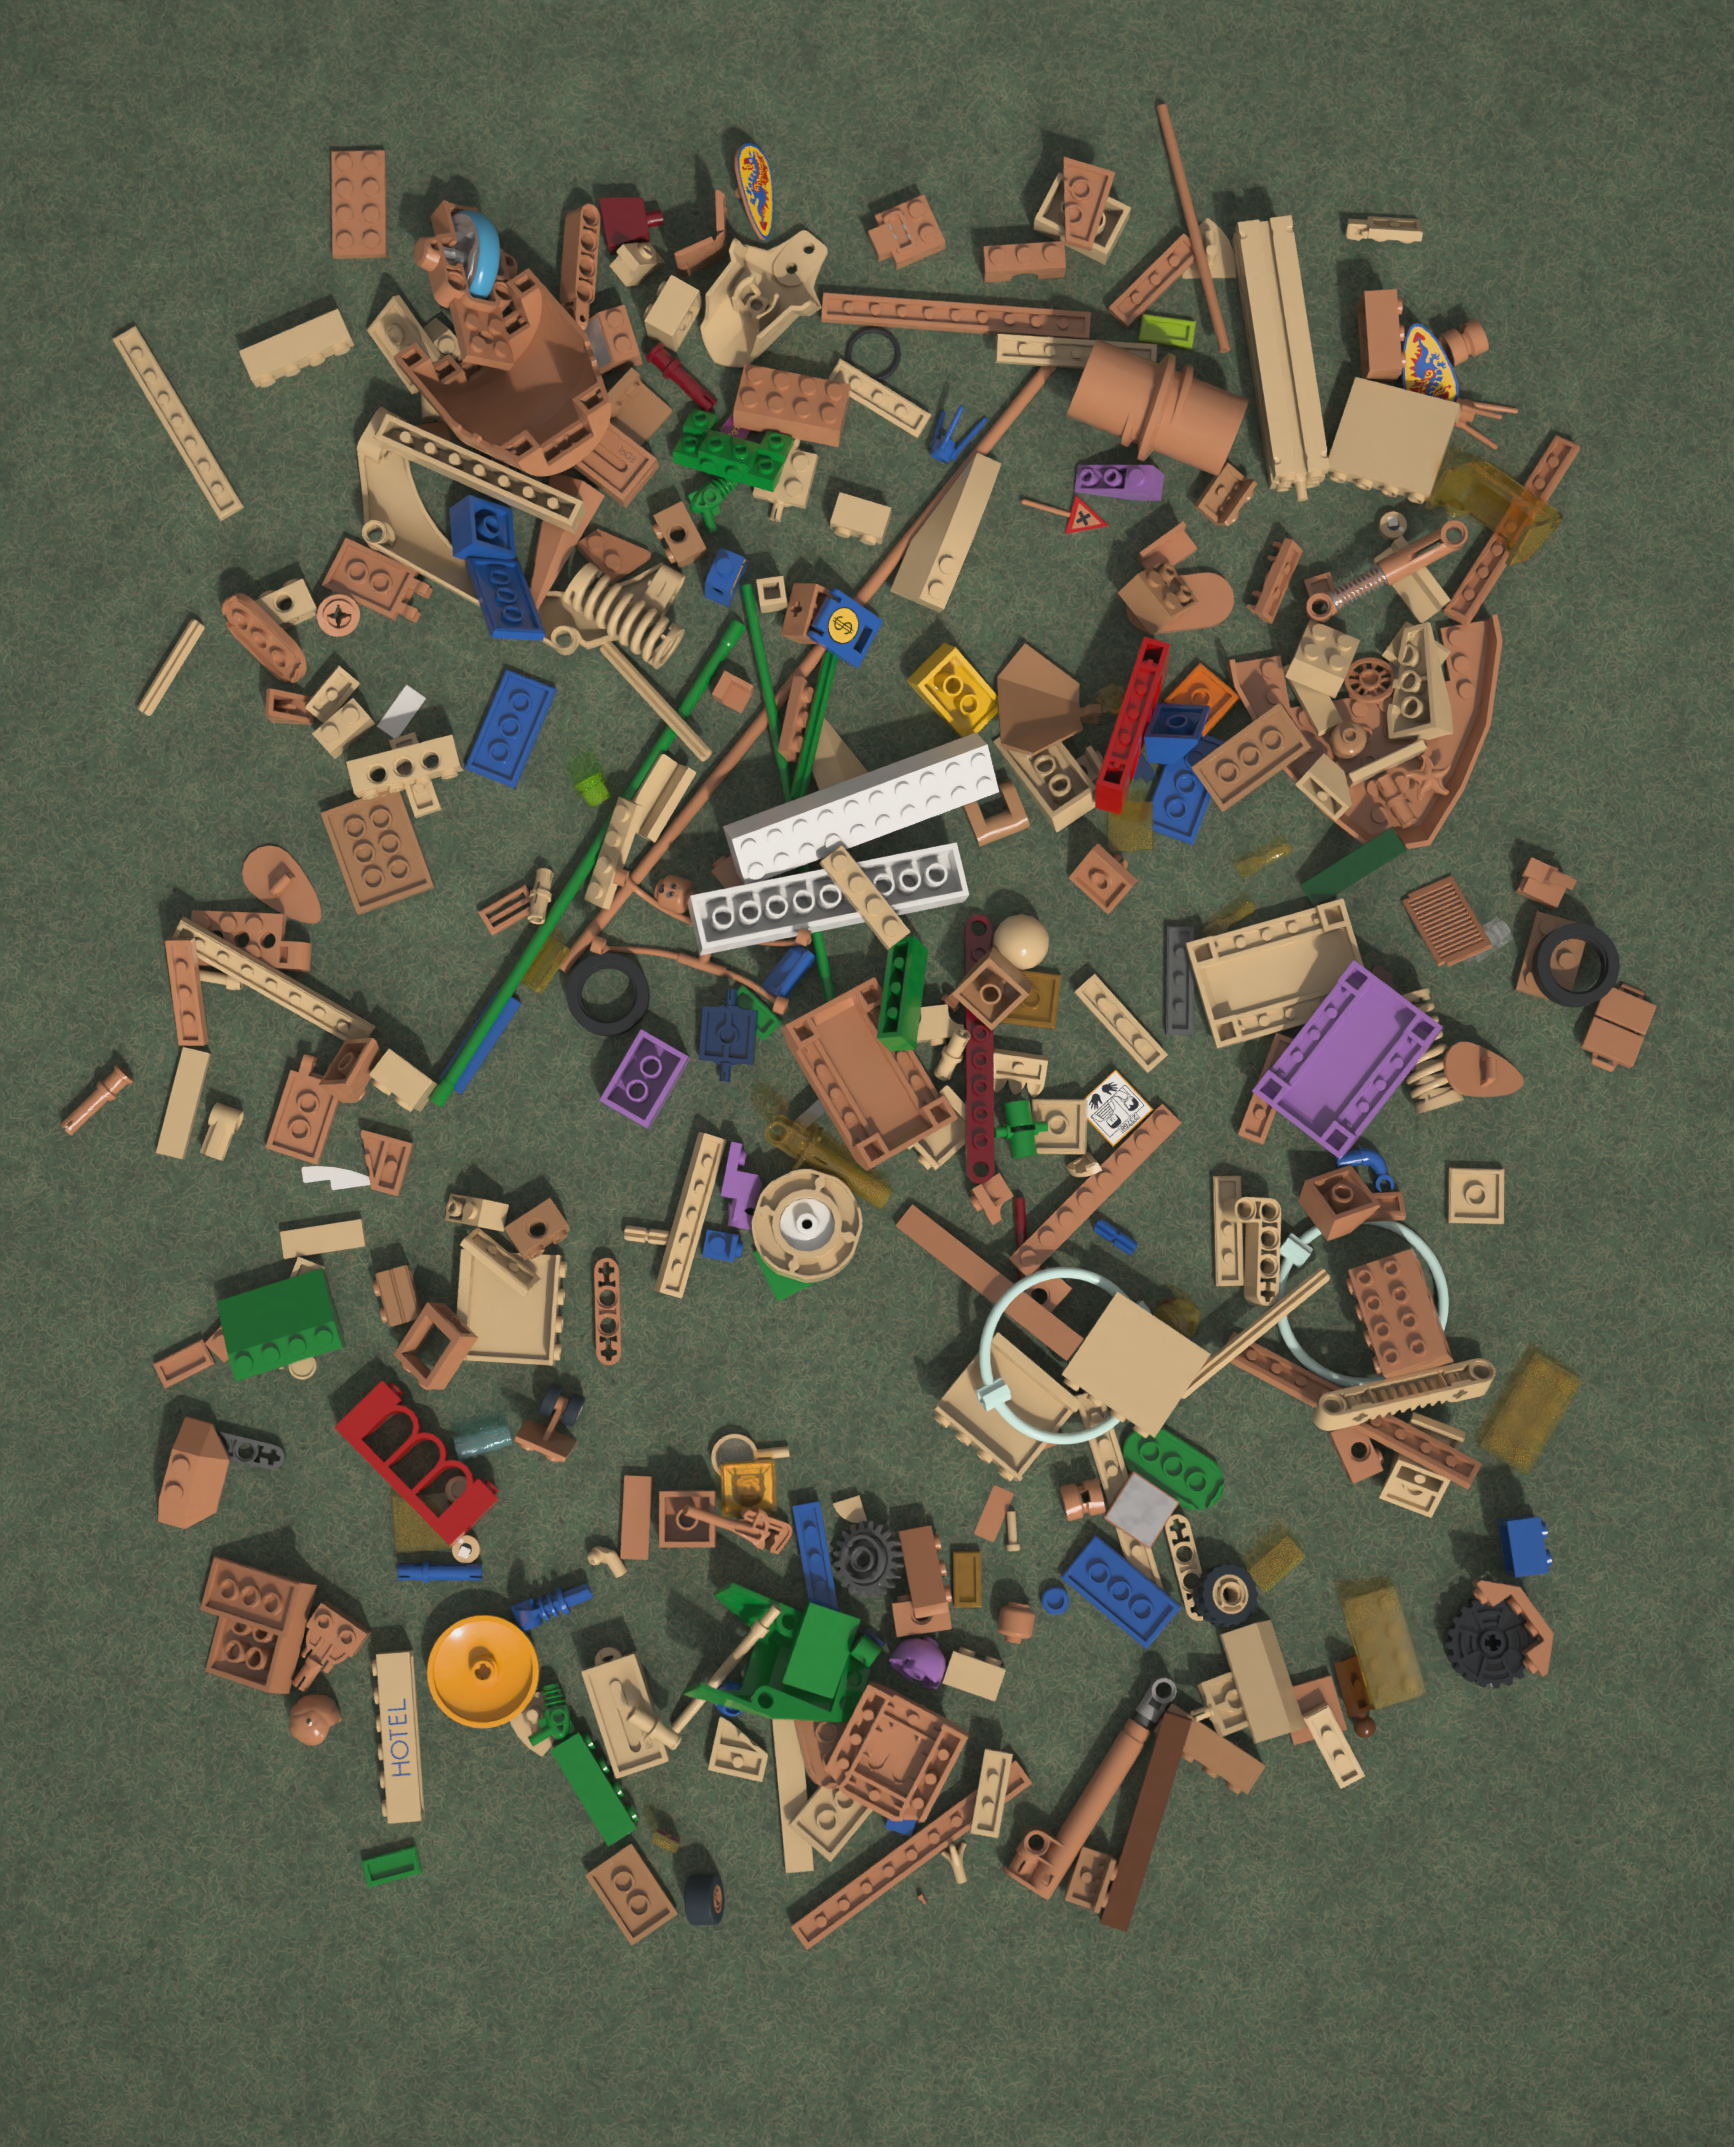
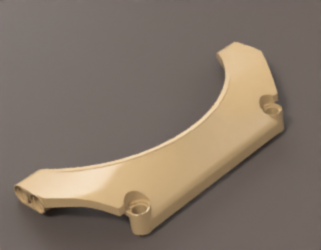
M381 406L374 414L357 445L365 523L362 535L368 546L372 549L381 551L480 607L466 567L467 561L453 557L452 544L438 530L428 515L413 479L410 460L380 447L375 439L386 414L407 422L405 419ZM373 531H383L382 537L380 539H370V535ZM660 563L632 579L621 582L620 584L623 586L622 591L608 609L605 618L614 611L623 595L631 591L634 593V599L620 617L617 626L626 619L628 613L638 600H644L646 606L631 626L629 634L638 627L644 615L651 608H655L658 613L649 627L655 625L660 618L665 616L683 585L685 575ZM608 586L606 588L604 593L596 601L594 609H596L602 603L604 597L606 596V594L612 586ZM592 590L585 591V593L587 594L586 598L590 595ZM548 591L537 610L545 631L544 639L541 642L554 648L561 655L572 654L579 644L586 649L601 646L608 641H616L619 636L615 638L610 637L607 633V628L599 629L596 627L595 620L588 621L585 619L584 611L577 613L573 610L572 604L570 606L564 604L562 599L565 592ZM562 635L571 637V642L566 646L557 644L558 639Z

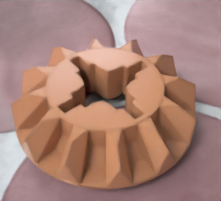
M336 593L335 595L326 596L322 603L318 604L316 617L320 628L325 633L341 637L348 635L357 627L360 611L358 605L351 597ZM337 605L341 612L346 613L344 616H340L338 625L335 618L329 616V614L335 613Z

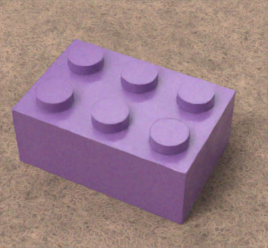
M641 1029L599 1101L649 1130L689 1063L690 1058Z

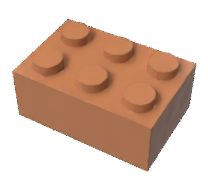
M1397 289L1364 291L1357 306L1362 379L1385 385L1395 384L1398 376L1402 374V368L1406 367V353L1401 351L1400 342L1404 341V326L1399 325V315H1402L1403 307L1402 299L1397 298Z

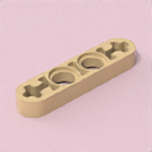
M1173 1514L1165 1524L1164 1529L1185 1611L1191 1619L1202 1621L1204 1620L1202 1615L1198 1616L1196 1612H1191L1190 1607L1194 1606L1193 1597L1188 1599L1186 1597V1593L1193 1594L1195 1588H1186L1183 1583L1186 1574L1195 1573L1200 1578L1202 1573L1190 1523L1183 1515ZM1174 1519H1178L1180 1523L1185 1524V1527L1181 1528V1535L1183 1538L1188 1535L1189 1541H1180L1173 1545L1172 1539H1178L1174 1530L1170 1531L1169 1527L1173 1525ZM1181 1546H1188L1192 1551L1191 1558L1186 1562L1178 1560L1176 1556L1177 1549Z

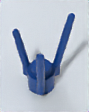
M959 406L945 436L940 437L946 414L942 410L933 440L929 446L931 449L929 455L945 464H948L950 459L955 461L961 450L987 422L986 417L982 418L960 444L954 448L955 442L950 438L961 417L964 406Z

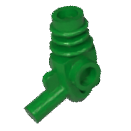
M722 477L716 480L713 479L711 483H705L700 489L688 495L690 510L694 513L702 514L708 533L718 530L714 516L721 512L719 505L723 502V499L727 498V494L729 495L730 491H734V488L738 485L737 482Z
M558 1683L542 1687V1696L547 1695L546 1698H543V1701H548V1703L543 1704V1707L549 1708L543 1710L544 1718L538 1720L540 1730L528 1736L533 1747L550 1736L563 1741L567 1738L568 1734L575 1731L570 1720L568 1705H560L566 1702V1700H559L563 1695L558 1694L562 1691Z

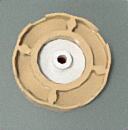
M811 1169L794 1170L775 1181L773 1180L760 1194L752 1219L753 1241L763 1262L776 1274L804 1283L828 1279L844 1269L854 1256L862 1231L861 1210L848 1186L837 1177ZM804 1223H810L812 1227L810 1229H804L802 1225Z

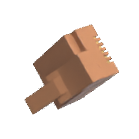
M1531 857L1521 875L1522 879L1515 893L1554 910L1558 907L1566 888L1573 890L1577 880L1558 871L1559 868Z

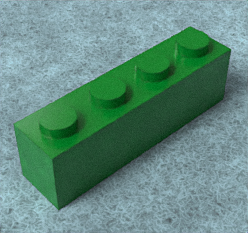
M915 936L904 937L888 950L877 1039L891 1052L916 1050L928 949Z
M579 1730L552 1747L550 1751L609 1847L636 1830L639 1826L637 1820L640 1818L632 1805L627 1806L622 1797L625 1795V1792L619 1782H613L609 1777L608 1772L611 1770L603 1757L598 1758L593 1749L596 1745L590 1734L586 1733L584 1735L582 1730Z

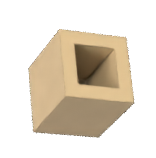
M783 576L757 579L761 613L787 610L788 605Z

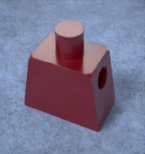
M599 198L610 256L618 254L616 251L623 244L651 242L649 228L664 225L661 209L645 212L643 198Z

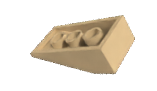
M1000 737L993 741L1034 803L1056 832H1059L1095 807L1096 786L1062 742L1034 756H1029L1003 748Z

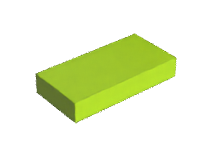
M1143 314L1139 343L1192 350L1196 321Z

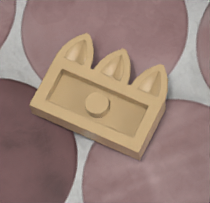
M994 1048V1091H1000L1006 1084V1081L1009 1080L1010 1090L1016 1095L1027 1083L1030 1095L1035 1098L1043 1090L1049 1056Z

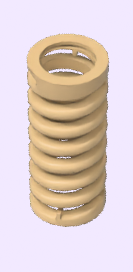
M587 563L569 584L562 602L568 606L572 604L573 610L577 613L584 611L585 619L588 621L595 620L596 627L599 629L607 628V633L610 637L615 638L619 636L620 644L623 646L630 645L631 652L634 654L642 653V658L645 662L651 664L655 669H659L677 648L684 635V629L672 623L666 636L662 633L669 624V618L663 616L656 623L650 635L641 642L644 632L652 624L658 613L655 608H651L644 615L638 627L629 634L631 626L646 606L644 600H638L628 613L626 619L617 626L620 617L634 599V593L631 591L623 595L614 611L605 618L608 609L620 595L623 586L620 583H615L604 597L602 603L594 609L596 601L608 587L611 577L605 574L600 578L603 572L592 563ZM597 577L599 581L592 589L590 595L586 598L587 594L585 593V591L590 587V585ZM661 635L662 644L652 651L656 640Z
M1426 988L1401 996L1410 1003L1413 1001L1417 1003L1420 1002V998L1423 1001L1430 999V989ZM1431 1001L1414 1005L1424 1013L1433 1010L1435 1007ZM1429 1016L1437 1023L1439 1022L1438 1016ZM1441 1030V1032L1439 1033V1035L1437 1036V1038H1436L1435 1040H1437V1039H1439V1038H1441V1037L1443 1036V1031H1442V1030ZM1445 1043L1431 1045L1411 1070L1416 1072L1406 1078V1083L1410 1086L1421 1085L1411 1091V1098L1415 1100L1425 1099V1101L1415 1103L1416 1114L1464 1100L1463 1095L1456 1092L1452 1086L1437 1088L1448 1083L1444 1072L1430 1075L1444 1069V1058L1425 1061L1446 1052L1448 1047Z

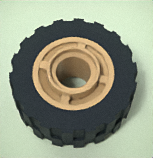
M1222 1564L1208 1568L1207 1571L1200 1574L1201 1577L1197 1579L1196 1587L1193 1591L1195 1595L1194 1604H1196L1198 1613L1203 1616L1206 1622L1209 1621L1214 1626L1228 1627L1243 1623L1248 1620V1617L1253 1615L1254 1609L1258 1604L1257 1585L1252 1580L1250 1573H1247L1241 1566L1237 1567L1236 1564ZM1224 1589L1228 1593V1601H1226L1223 1597Z

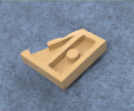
M720 1716L708 1770L762 1782L769 1753L727 1718Z

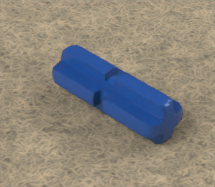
M1099 1219L1093 1227L1094 1232L1107 1241H1113V1245L1130 1255L1137 1247L1135 1240L1123 1232L1119 1233L1117 1228L1104 1219Z

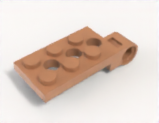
M192 910V922L213 934L221 932L224 940L280 971L310 972L312 944L285 941L286 915ZM242 933H247L250 938L249 943L245 947L238 945V937ZM269 934H273L276 939L275 944L271 948H266L264 946V938ZM198 958V966H212Z

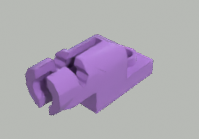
M731 1142L721 1191V1197L732 1199L731 1203L728 1202L729 1217L727 1225L752 1231L753 1216L748 1215L745 1211L750 1208L756 1209L762 1190V1183L759 1175L738 1171L739 1166L744 1167L747 1151L742 1150L743 1144Z

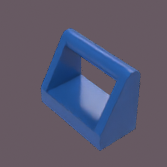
M791 946L761 987L775 997L788 998L815 962V955L801 946Z

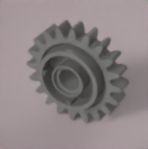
M860 1521L859 1525L851 1524V1532H842L845 1541L836 1542L841 1547V1551L833 1552L835 1556L839 1557V1561L833 1563V1566L840 1567L841 1570L835 1576L836 1578H844L841 1586L850 1587L849 1594H858L859 1598H877L878 1594L886 1595L887 1588L895 1587L892 1578H901L896 1569L904 1567L903 1563L898 1562V1558L905 1554L904 1552L897 1551L902 1542L893 1541L896 1532L888 1531V1525L879 1524L878 1521Z

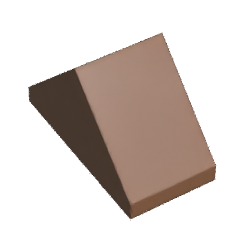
M269 688L266 693L265 716L272 723L312 725L314 715L304 708L311 697Z

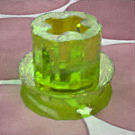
M603 770L572 786L573 789H577V796L583 794L589 808L611 797L604 785L608 778H603Z

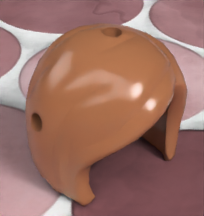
M308 1694L300 1698L297 1704L292 1707L289 1716V1730L294 1738L305 1745H318L326 1738L329 1728L337 1721H342V1715L335 1701L330 1697L320 1694Z

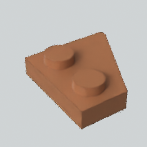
M362 1130L361 1138L364 1143L371 1189L399 1197L414 1144Z

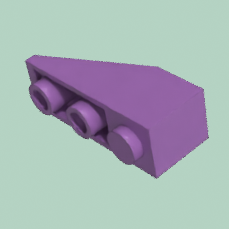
M1078 465L1074 491L1137 501H1161L1164 474L1153 465Z

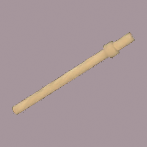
M773 1604L761 1619H756L750 1627L751 1631L706 1685L718 1688L759 1638H763L770 1630L769 1626L782 1612L779 1606ZM694 1698L671 1725V1729L680 1733L706 1701Z

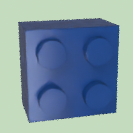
M1531 1514L1497 1519L1505 1573L1513 1577L1549 1573L1548 1566L1552 1565L1550 1550L1545 1549L1544 1538H1547L1545 1521H1541L1539 1516Z

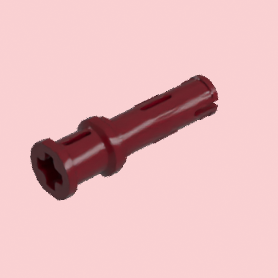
M662 342L656 345L647 355L645 361L653 363L662 372L664 379H671L705 412H709L710 408H713L718 400L681 367V360L679 358L675 359L664 349L665 345Z

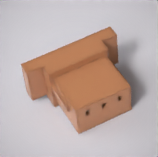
M952 993L950 995L945 994L940 999L944 1004L948 1005V1008L953 1013L960 1008L958 1006L960 1001Z

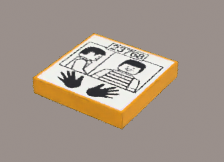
M1117 1070L1113 1071L1085 1098L1088 1100V1122L1112 1147L1153 1110Z

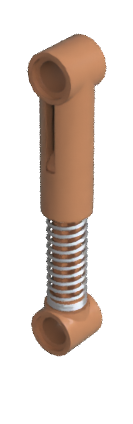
M1457 520L1449 521L1441 528L1376 562L1377 566L1374 567V570L1370 569V572L1362 573L1361 577L1357 576V579L1349 580L1348 584L1344 583V586L1336 587L1335 591L1331 590L1329 592L1313 594L1306 605L1308 619L1321 624L1325 623L1332 615L1337 613L1338 609L1340 610L1341 607H1344V604L1349 605V601L1353 603V599L1357 600V597L1362 598V594L1366 596V592L1370 593V590L1375 591V587L1379 589V585L1383 586V583L1390 586L1451 552L1460 550L1468 537L1466 526ZM1450 530H1455L1460 534L1461 538L1458 542H1450L1446 538V533ZM1437 543H1440V545L1436 546L1435 548L1425 552L1420 556H1417V554H1419L1420 552L1432 547ZM1317 602L1324 603L1327 606L1326 613L1322 615L1315 614L1312 610L1313 604Z

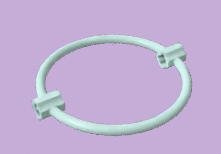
M1397 1221L1362 1222L1361 1224L1380 1226L1399 1234L1420 1252L1435 1280L1438 1297L1437 1313L1444 1331L1449 1308L1448 1288L1441 1265L1430 1247L1415 1232ZM1316 1225L1308 1229L1299 1238L1290 1233L1280 1245V1255L1284 1259L1280 1265L1279 1296L1276 1303L1285 1297L1286 1283L1292 1266L1294 1265L1299 1269L1313 1251L1308 1244L1322 1234ZM1287 1315L1277 1323L1281 1335L1293 1355L1317 1376L1344 1387H1354L1386 1379L1381 1376L1366 1378L1345 1376L1323 1367L1312 1359L1300 1346L1291 1331Z
M1054 1267L1037 1271L1016 1282L999 1298L992 1308L983 1328L979 1348V1365L984 1385L975 1389L979 1403L985 1411L996 1408L999 1414L1011 1426L1026 1436L1046 1443L1074 1444L1091 1440L1104 1434L1117 1425L1120 1420L1110 1415L1107 1419L1089 1429L1073 1433H1054L1033 1427L1016 1416L1005 1404L1006 1401L1011 1399V1392L1001 1377L993 1379L990 1363L992 1337L1002 1313L1015 1297L1039 1282L1056 1278L1080 1279L1099 1286L1113 1297L1118 1291L1129 1299L1118 1286L1097 1273L1075 1267ZM1143 1301L1136 1302L1137 1305L1151 1314Z

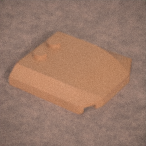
M869 1682L825 1770L834 1778L843 1795L892 1821L919 1820L918 1822H925L969 1737V1733L958 1724L881 1684Z

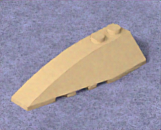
M979 453L975 454L956 482L910 541L890 589L891 592L938 613L944 610L982 518L1001 463Z

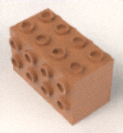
M1412 1248L1348 1270L1350 1278L1346 1279L1351 1295L1358 1299L1359 1304L1355 1305L1359 1320L1367 1326L1368 1330L1364 1331V1336L1368 1346L1376 1353V1357L1372 1359L1377 1373H1380L1381 1377L1389 1379L1454 1362L1420 1260Z

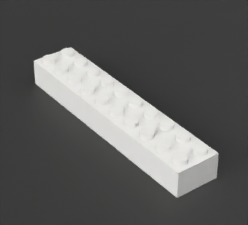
M976 732L723 826L736 872L744 885L760 882L827 857L842 845L845 849L998 793L999 789L988 745Z
M957 842L856 862L897 915L962 903L969 896ZM824 869L691 895L688 900V908L699 955L797 936L800 927L811 930V933L865 922Z

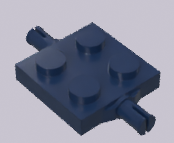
M726 988L724 1005H703L699 1060L713 1061L721 1065L719 1081L731 1082V1066L736 1064L753 1065L755 1061L758 1010L744 1009L736 1005L737 989Z

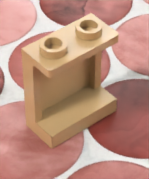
M948 1085L939 1092L940 1097L945 1095L958 1119L908 1147L909 1150L914 1147L920 1154L917 1159L927 1170L932 1167L936 1171L965 1145V1104Z

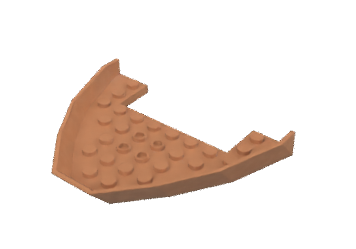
M1498 614L1492 615L1489 620L1473 622L1468 626L1461 624L1439 629L1441 645L1450 650V654L1445 660L1448 681H1445L1451 705L1453 734L1423 740L1427 747L1423 754L1426 753L1434 767L1451 765L1450 770L1441 779L1443 787L1449 791L1448 795L1444 796L1429 790L1424 794L1421 801L1417 800L1418 784L1411 778H1404V774L1413 770H1421L1423 764L1421 754L1350 788L1348 786L1352 805L1337 821L1332 819L1313 801L1327 817L1362 844L1367 843L1393 826L1408 849L1431 845L1463 793L1491 726L1503 641ZM1281 655L1235 663V659L1229 660L1226 666L1232 683L1253 722L1278 703H1282L1313 747L1283 769L1295 783L1304 776L1324 753L1344 770L1345 776H1347L1351 771L1418 741L1389 739L1387 710L1388 705L1392 704L1395 690H1393L1392 695L1388 699H1384L1379 704L1375 702L1364 705L1352 698L1334 700L1332 702L1343 722L1354 721L1359 723L1364 728L1367 736L1365 747L1358 756L1352 759L1340 758L1330 748L1329 738L1332 731L1317 736L1302 706L1290 708ZM1369 694L1366 697H1374V695ZM1388 773L1391 774L1401 794L1405 793L1407 797L1406 802L1418 819L1415 823L1402 829L1392 809H1388L1385 805L1387 801L1375 784V781Z

